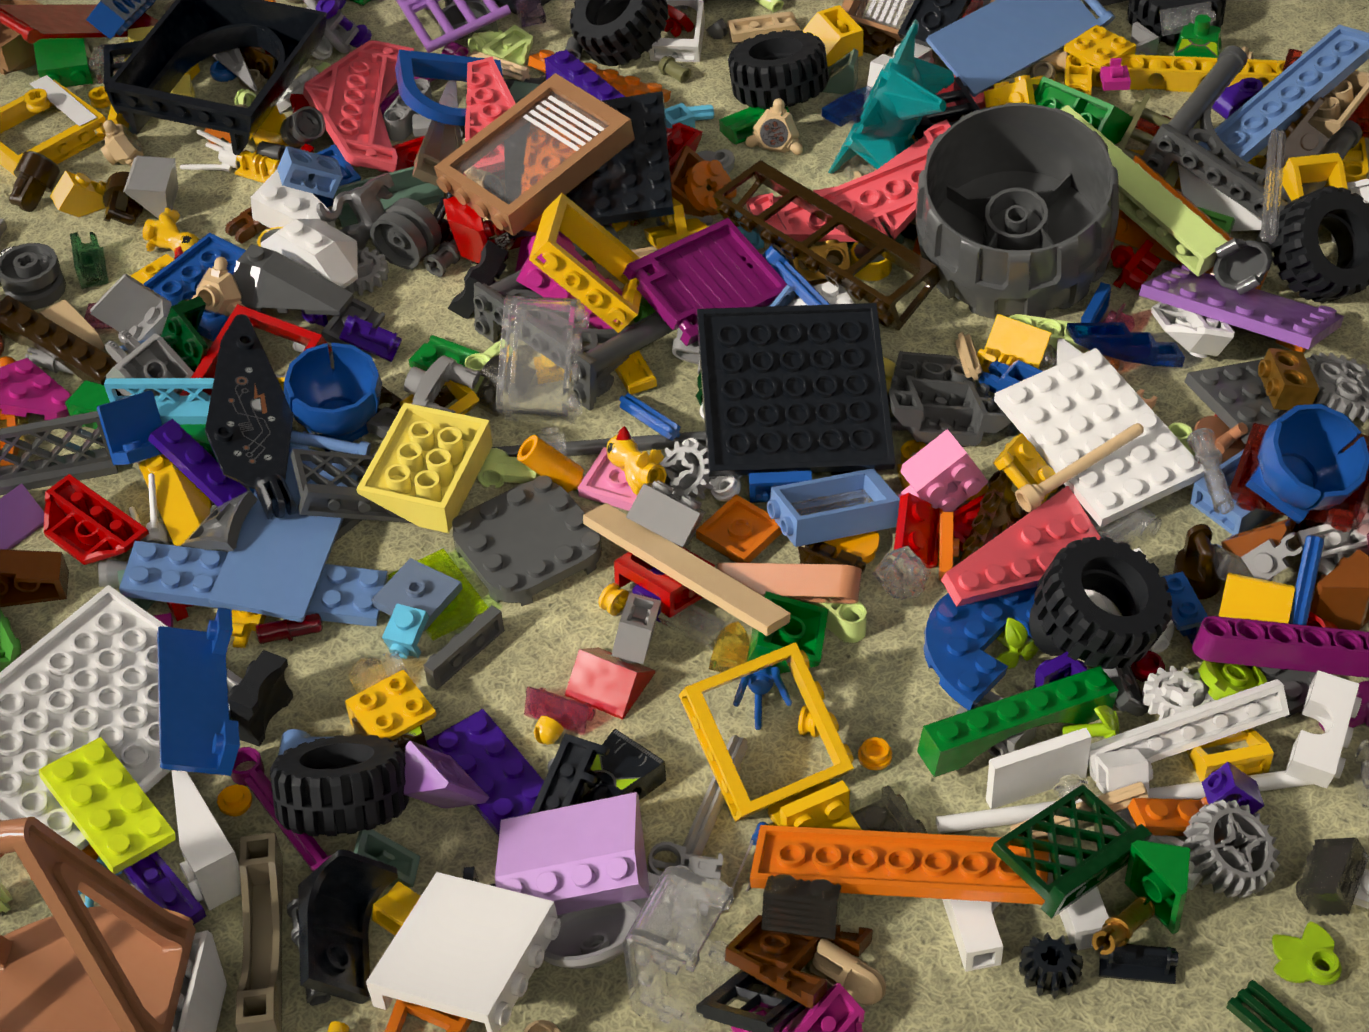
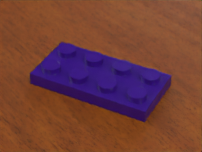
M484 709L479 710L426 741L428 748L451 756L490 797L486 803L473 806L498 837L501 820L531 813L544 780Z

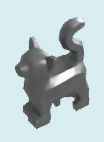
M390 173L374 177L362 187L339 193L335 196L333 207L330 211H327L322 203H318L316 208L318 216L327 222L336 221L342 213L343 204L348 203L356 215L358 224L346 226L339 231L355 239L358 250H363L371 237V225L386 212L380 198L390 199L393 197L392 193L388 191V189L394 186Z

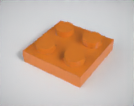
M737 494L696 529V539L736 563H750L782 534L781 528L774 519L770 518L768 512Z

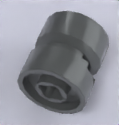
M306 106L300 108L282 122L280 133L287 145L300 149L305 143L310 144L322 136L326 124L320 111Z

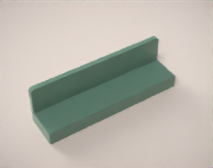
M413 166L390 173L394 186L388 189V191L392 193L393 197L390 199L380 198L384 211H386L400 198H410L424 206L439 202L444 197V193L438 186L413 177ZM372 178L338 186L333 202L335 196L339 193L362 187ZM344 203L342 213L338 217L342 228L358 224L356 215L350 205Z

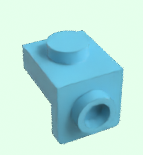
M396 604L382 636L392 655L402 659H407L408 655L419 658L421 651L417 644L429 618L426 611Z

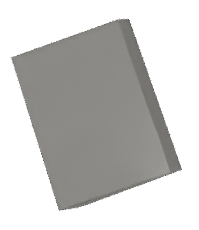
M137 155L133 160L123 191L158 219L165 208L173 209L178 192L175 158Z

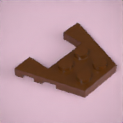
M758 915L726 946L725 961L802 1005L813 1009L827 993L828 979L811 975L801 970L814 957L820 940L827 939L851 955L859 957L871 944L873 929L859 927V933L840 931L841 925L827 923L822 929L804 927L805 920Z

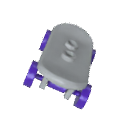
M303 0L307 5V9L327 12L324 35L339 52L349 53L351 46L358 48L367 41H370L372 36L371 30L363 24L356 26L352 20L349 21L341 12L346 0Z

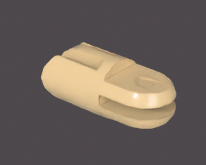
M820 940L808 972L828 979L827 984L830 986L840 983L856 1002L865 1006L874 1005L884 997L887 984L883 975L829 940Z

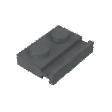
M353 298L340 316L334 315L322 330L321 335L329 343L351 345L339 339L348 315L352 317L357 315L358 318L372 323V327L377 329L384 321L385 313H378L374 311V307Z

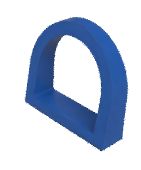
M399 50L395 66L399 94L408 107L428 119L449 125L465 126L466 108L448 107L429 99L418 89L414 77L467 82L468 63L485 58ZM494 59V61H495V63H496V65H497V67H498V69H499V71H500V73H501V75H502V77H503L502 68H501V61Z

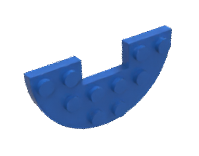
M1038 587L956 607L949 593H947L932 609L924 630L925 644L923 650L928 667L933 668L940 678L939 685L949 696L967 710H972L1006 674L1008 666L985 653L984 650L1005 630L1007 618L1010 617L1022 623L1028 635L1032 637L1029 618L1031 608L1035 602V591Z

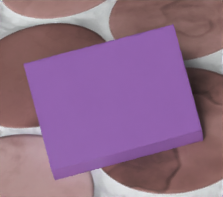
M22 483L0 498V549L10 550L44 525V511Z
M413 741L407 743L405 750L406 783L404 795L441 808L486 803L490 798L451 756Z

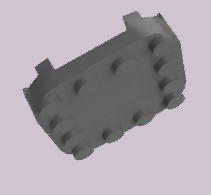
M545 475L538 476L532 481L512 488L455 517L452 521L453 540L459 558L463 557L489 590L490 597L497 603L500 601L521 603V607L533 603V595L582 570L587 575L594 571L602 555L601 534L583 524L584 511L564 488L552 482L551 478Z

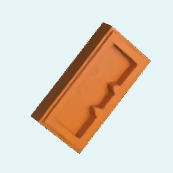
M942 512L940 514V582H942L941 579L945 573L953 568V557L959 558V538H953V512Z

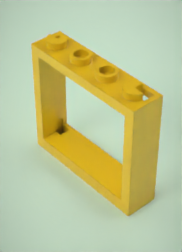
M53 80L97 117L81 126L76 124L26 151L37 152L54 163L59 164L103 140L106 136L103 127L106 119L103 114L56 80ZM24 95L0 107V134L40 113L30 112L27 109ZM0 142V164L14 174L13 171L23 153L17 155Z
M561 193L543 211L529 260L616 332H621L638 315L642 294L637 290L640 282L637 278L629 281L623 273L627 264L640 259V257L566 195ZM559 231L624 284L622 296L556 243ZM541 253L543 254L542 257L546 260L545 263L537 258Z
M796 642L689 685L679 694L735 822L822 783L846 775L854 769L852 765L854 761L852 752L847 744L842 743L837 732L839 731L837 719L832 712H828L823 702L825 699L824 691L820 683L813 680L809 671L810 662L808 656L803 650L799 649ZM786 660L834 766L750 801L703 693Z

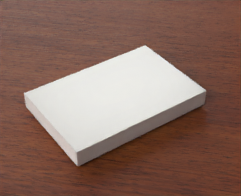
M1082 728L990 759L986 802L990 809H995L1086 778L1092 736L1087 728Z

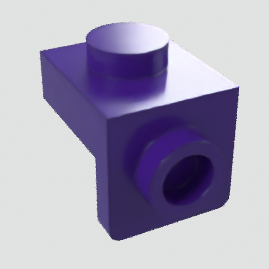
M1065 652L1052 660H1045L1036 668L1034 688L1088 669L1082 661H1075L1067 656L1068 652Z

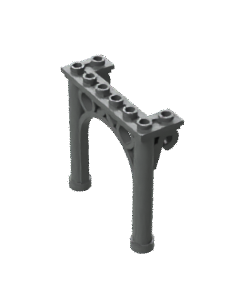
M1231 45L1223 49L1218 56L1217 63L1170 122L1161 125L1141 159L1162 177L1172 161H1175L1266 221L1267 224L1255 241L1265 243L1270 248V241L1274 239L1271 232L1273 224L1277 223L1276 217L1280 211L1284 210L1285 205L1291 202L1278 178L1280 174L1257 168L1238 157L1221 141L1211 121L1212 106L1247 64V55L1244 50L1238 46ZM1347 120L1342 128L1329 138V141L1317 155L1339 153L1343 160L1349 150L1354 148L1362 138L1361 127L1356 122ZM1199 121L1200 128L1193 129V127ZM1194 140L1207 143L1211 151L1203 148ZM1327 181L1303 183L1304 195L1318 189H1323ZM1263 185L1273 186L1279 196L1264 188Z
M602 225L619 240L617 232L611 225ZM572 243L576 247L575 250L586 261L588 259L590 261L594 260L575 243ZM521 270L490 286L480 282L474 283L475 330L494 343L498 341L500 330L507 329L517 338L534 348L535 351L570 374V397L589 411L594 409L596 397H600L612 387L614 376L610 373L626 361L629 355L674 331L657 312L632 325L626 326L619 333L614 329H593L576 325L555 314L546 305L543 296L517 282L516 279ZM525 302L534 305L531 307H520L517 304ZM572 341H587L590 344L587 346H577Z

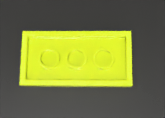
M102 737L39 769L41 780L112 873L117 874L176 840L175 831Z

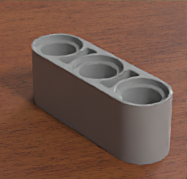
M415 79L414 81L418 89L429 99L433 100L430 82L426 79ZM400 94L384 113L389 139L392 141L404 140L412 133L413 114H418L405 104Z

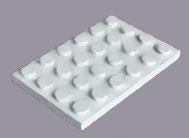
M1097 348L995 393L994 402L1016 428L1024 434L1028 441L1034 445L1036 451L1048 466L1055 471V474L1136 423L1143 425L1144 432L1140 436L1064 483L1065 486H1069L1080 504L1100 527L1189 486L1205 476L1206 469Z

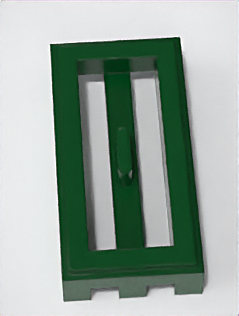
M1253 979L1248 983L1246 989L1242 988L1238 992L1237 997H1232L1227 1003L1226 1008L1254 1032L1274 1031L1242 1005L1243 1003L1248 1005L1265 1022L1279 1032H1313L1309 1025Z

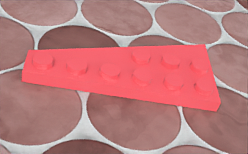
M493 57L469 62L467 65L465 142L516 104ZM504 143L473 167L476 170L489 174L505 171Z
M1066 486L1041 504V506L1031 511L947 571L941 581L956 607L1037 587L1040 578L1058 552L1065 548L1068 543L1080 539L1082 541L1083 538L1096 537L1097 540H1100L1101 537L1069 486Z

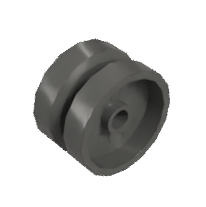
M400 198L371 225L370 229L372 242L378 252L384 254L385 260L404 269L415 268L425 259L427 254L440 244L442 238L441 227L435 216L428 208L410 198Z
M26 243L11 248L0 257V282L5 296L9 295L32 310H37L53 304L64 294L66 282L60 269L57 255L54 249L48 245Z

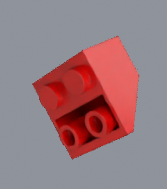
M455 196L443 199L447 220L461 257L480 263L481 252L487 241L489 240L497 245L495 239L491 240V237L495 235L492 221L486 220L485 217H480L467 204L462 205Z

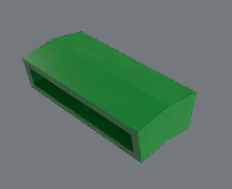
M749 107L719 119L720 132L733 144L746 141L747 137L753 135V127L766 109Z

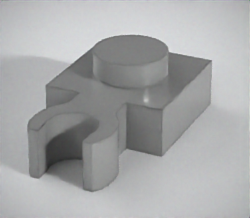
M1295 532L1286 535L1278 546L1270 538L1241 557L1254 578L1268 580L1290 566L1285 557L1298 555L1304 548V545H1302L1298 549L1293 550L1288 546V540L1297 535Z

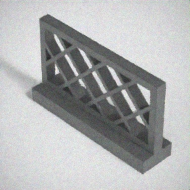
M97 411L0 429V441L6 443L0 450V461L3 459L15 464L0 467V495L9 493L21 483L27 490L53 486L68 474L80 481L118 473V465H113ZM97 422L98 427L93 433L81 429L83 424ZM55 429L67 431L63 438L50 434ZM30 434L37 438L30 444L20 440V437ZM74 435L87 439L82 446L69 442ZM44 440L56 445L51 452L39 447ZM93 443L105 447L95 450H88ZM13 446L25 450L21 457L8 452ZM63 448L74 452L68 455H58ZM32 454L45 458L41 460L28 461Z
M303 449L292 450L291 459L301 497L298 504L300 515L411 523L357 493L356 489L359 483L349 477V475L354 473L363 478L366 470L361 466H369L374 456ZM302 461H311L312 463L317 465V467L311 469L310 467L302 463ZM332 463L341 464L347 469L342 472L333 466ZM324 470L333 476L334 479L329 481L319 473ZM313 480L317 484H308L307 482ZM340 482H342L343 484H345V485L348 486V487H345V486H337V485H338Z

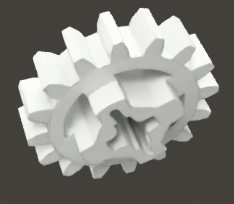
M1170 666L1169 672H1166L1161 667L1158 668L1156 674H1149L1142 691L1144 696L1143 705L1150 706L1148 710L1150 715L1158 713L1160 715L1159 720L1215 700L1208 694L1209 687L1204 681L1200 680L1199 672L1191 675L1186 667L1182 671H1177L1174 666Z

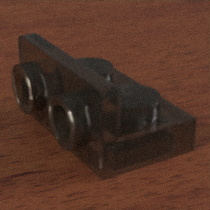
M889 785L882 788L880 800L851 813L862 830L927 833L923 823L919 819L915 820L909 813L904 798L900 794L896 795Z

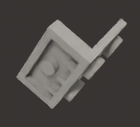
M124 274L90 309L91 315L118 332L127 330L137 341L148 339L154 333L158 335L162 333L172 304L133 277Z

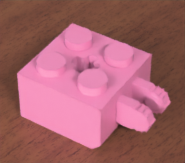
M947 429L902 464L901 473L910 485L901 494H898V497L900 498L901 495L909 492L931 503L935 509L941 508L943 512H953L969 497L977 494L988 483V480Z

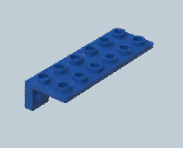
M218 607L215 620H209L207 632L164 626L158 627L160 768L227 776L232 774L240 747L238 721L229 720L226 653L233 631L231 609Z

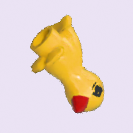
M169 207L164 209V212L159 215L158 220L147 219L142 233L143 239L148 240L146 244L147 251L151 252L155 247L171 249L175 253V259L200 239L191 232L180 233L176 226L180 214L177 210H171Z
M625 426L608 441L606 447L608 459L613 465L620 467L625 472L626 481L634 494L638 495L644 483H653L658 480L665 483L667 473L665 468L659 465L664 459L661 450L652 449L650 455H648L647 451L640 452L638 445Z

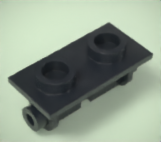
M1126 944L1116 947L1111 954H1100L1099 977L1176 984L1178 951H1176V948L1168 946L1156 947Z

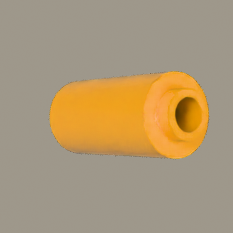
M537 435L528 437L518 451V461L540 476L550 477L552 482L560 485L567 493L577 490L584 479V470L580 465Z

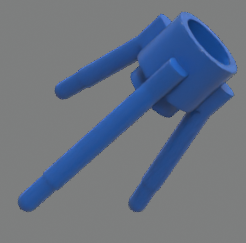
M769 666L742 677L733 701L735 707L740 705L747 685L755 694L754 719L756 730H760L762 727V695L770 691L774 682L786 705H792V700L780 677V669L778 667Z

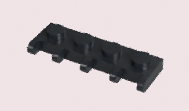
M565 733L530 814L575 805L584 783L594 786L597 783L598 778L589 774L596 755L608 757L610 749Z

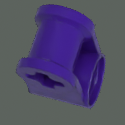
M1256 78L1242 79L1240 82L1227 87L1212 106V109L1224 119H1227L1262 90L1263 83Z

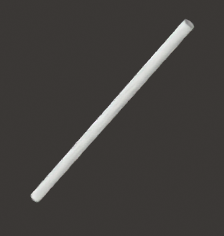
M1286 770L1248 775L1257 781L1260 791L1313 785L1312 783L1285 775ZM1201 782L1149 788L1148 798L1200 800L1206 797ZM1078 799V800L1075 801V802H1076V803H1079V802H1082V800H1081V799ZM1056 801L936 816V825L939 834L1012 825L1029 820Z

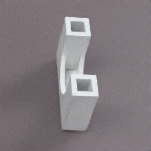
M1059 855L1060 864L1076 866L1074 857ZM1048 872L1049 885L1053 882V874ZM1095 887L1059 913L1070 944L1076 943L1078 950L1093 948V935L1102 929L1103 924L1109 918L1098 887ZM942 899L965 972L1001 965L1003 944L992 914L1001 902Z

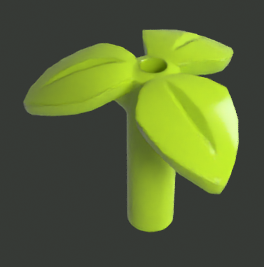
M1008 617L1005 630L996 638L1008 651L999 654L995 659L1007 665V669H1011L1017 666L1020 655L1026 661H1029L1036 655L1039 648L1035 645L1033 639L1026 642L1028 632L1024 625Z
M1107 705L1098 706L1094 710L1102 723L1064 725L1062 728L1063 735L1082 728H1087L1092 737L1109 738L1120 734L1117 713Z

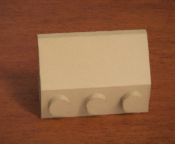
M1354 71L1323 97L1325 101L1308 123L1327 138L1334 135L1342 128L1369 93V73Z

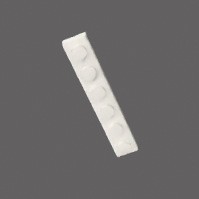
M1276 679L1091 744L1088 760L1091 778L1097 782L1096 754L1136 748L1146 760L1148 759L1152 763L1290 715L1284 685Z

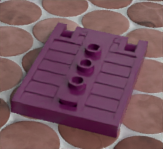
M729 218L627 264L623 273L629 281L637 278L640 282L637 290L672 330L677 328L682 330L683 334L680 340L686 346L698 341L697 309L766 307L774 302L787 285Z

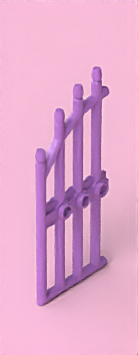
M396 0L428 53L511 14L508 5L499 8L494 0H483L490 13L477 19L465 0H453L468 22L454 29L439 6L438 1L440 0ZM424 8L431 10L445 34L432 40L415 12Z

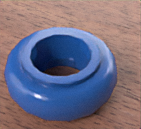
M219 61L214 62L210 67V75L216 81L228 82L237 78Z

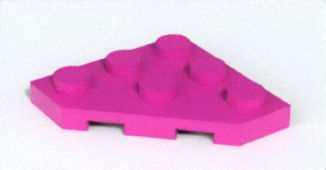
M25 358L0 367V409H2V414L26 417L27 413L45 415L44 420L70 416L65 402L71 397V394L31 360Z

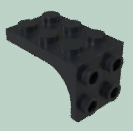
M341 849L332 854L298 885L300 986L358 1004H364L371 998L366 985V981L370 976L369 921L373 911V904L378 900L381 893L398 878L396 867L349 850Z

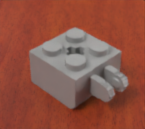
M122 330L119 332L118 338L129 350V355L114 341L109 340L105 344L108 354L118 363L106 374V378H191L194 373L168 343L156 333L140 344L129 331ZM117 389L123 396L131 395L125 389ZM154 389L144 390L153 391L154 396H159L161 394ZM174 389L173 391L178 393L182 389Z
M659 480L653 483H644L626 518L682 548L688 546L706 511L700 509L702 503L687 495H682L681 498L672 494L674 491L673 487Z

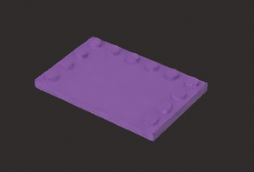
M1184 264L1143 283L1139 296L1308 350L1339 329L1344 316L1336 314L1334 308L1327 306L1313 307L1255 288L1240 295L1237 290L1222 287L1214 275L1203 273L1198 277Z

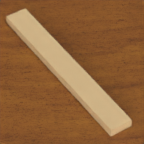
M608 503L583 515L584 525L764 635L768 636L790 622L791 613L675 543L626 518L627 515Z

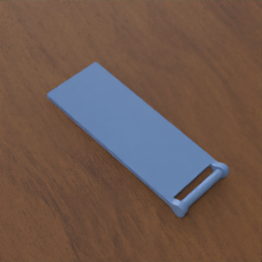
M995 0L929 35L926 42L946 66L952 70L953 74L961 79L964 86H968L970 94L975 97L993 87L994 84L1006 80L1064 48L1065 44L1093 26L1105 27L1114 20L1115 15L1111 11H1107L1098 0H1084L1099 17L1098 19L1095 18L1081 0Z
M293 430L291 433V443L348 454L370 455V442L360 441V443H354ZM291 445L289 448L285 482L297 506L296 513L288 515L285 508V515L283 517L276 518L273 513L272 519H267L259 499L257 500L242 524L236 548L233 551H229L209 596L210 604L297 622L304 621L343 521V518L300 515L298 504L301 497L291 453L293 449H312ZM302 461V463H304L311 469L317 467V465H315L311 461ZM332 463L333 466L342 472L347 469L341 464ZM324 470L319 473L329 481L334 479L333 476ZM354 473L349 475V477L358 482L359 476ZM313 480L307 482L308 484H317ZM340 482V483L337 485V486H345V487H348V486H346L345 484H343L342 482Z

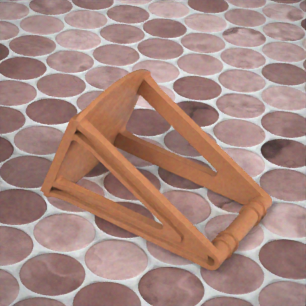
M35 817L0 820V858L5 853H17L53 916L25 925L5 936L0 935V1032H171L196 932L193 920L181 913L160 907ZM78 890L101 906L87 908Z

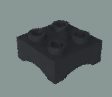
M488 240L481 252L480 263L470 267L464 277V290L454 297L448 309L468 319L474 311V283H485L488 286L496 283L494 277L499 279L507 266L503 260L508 251Z
M263 650L256 661L253 660L248 665L246 674L239 685H235L231 689L228 703L232 721H238L239 739L241 741L260 747L265 739L266 728L272 717L282 708L288 706L293 699V692L288 687L284 677V671L288 667L286 658Z

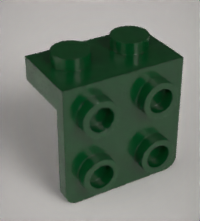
M200 296L190 300L184 299L171 306L161 337L193 372H195L208 351L207 343L197 332L206 307V303Z

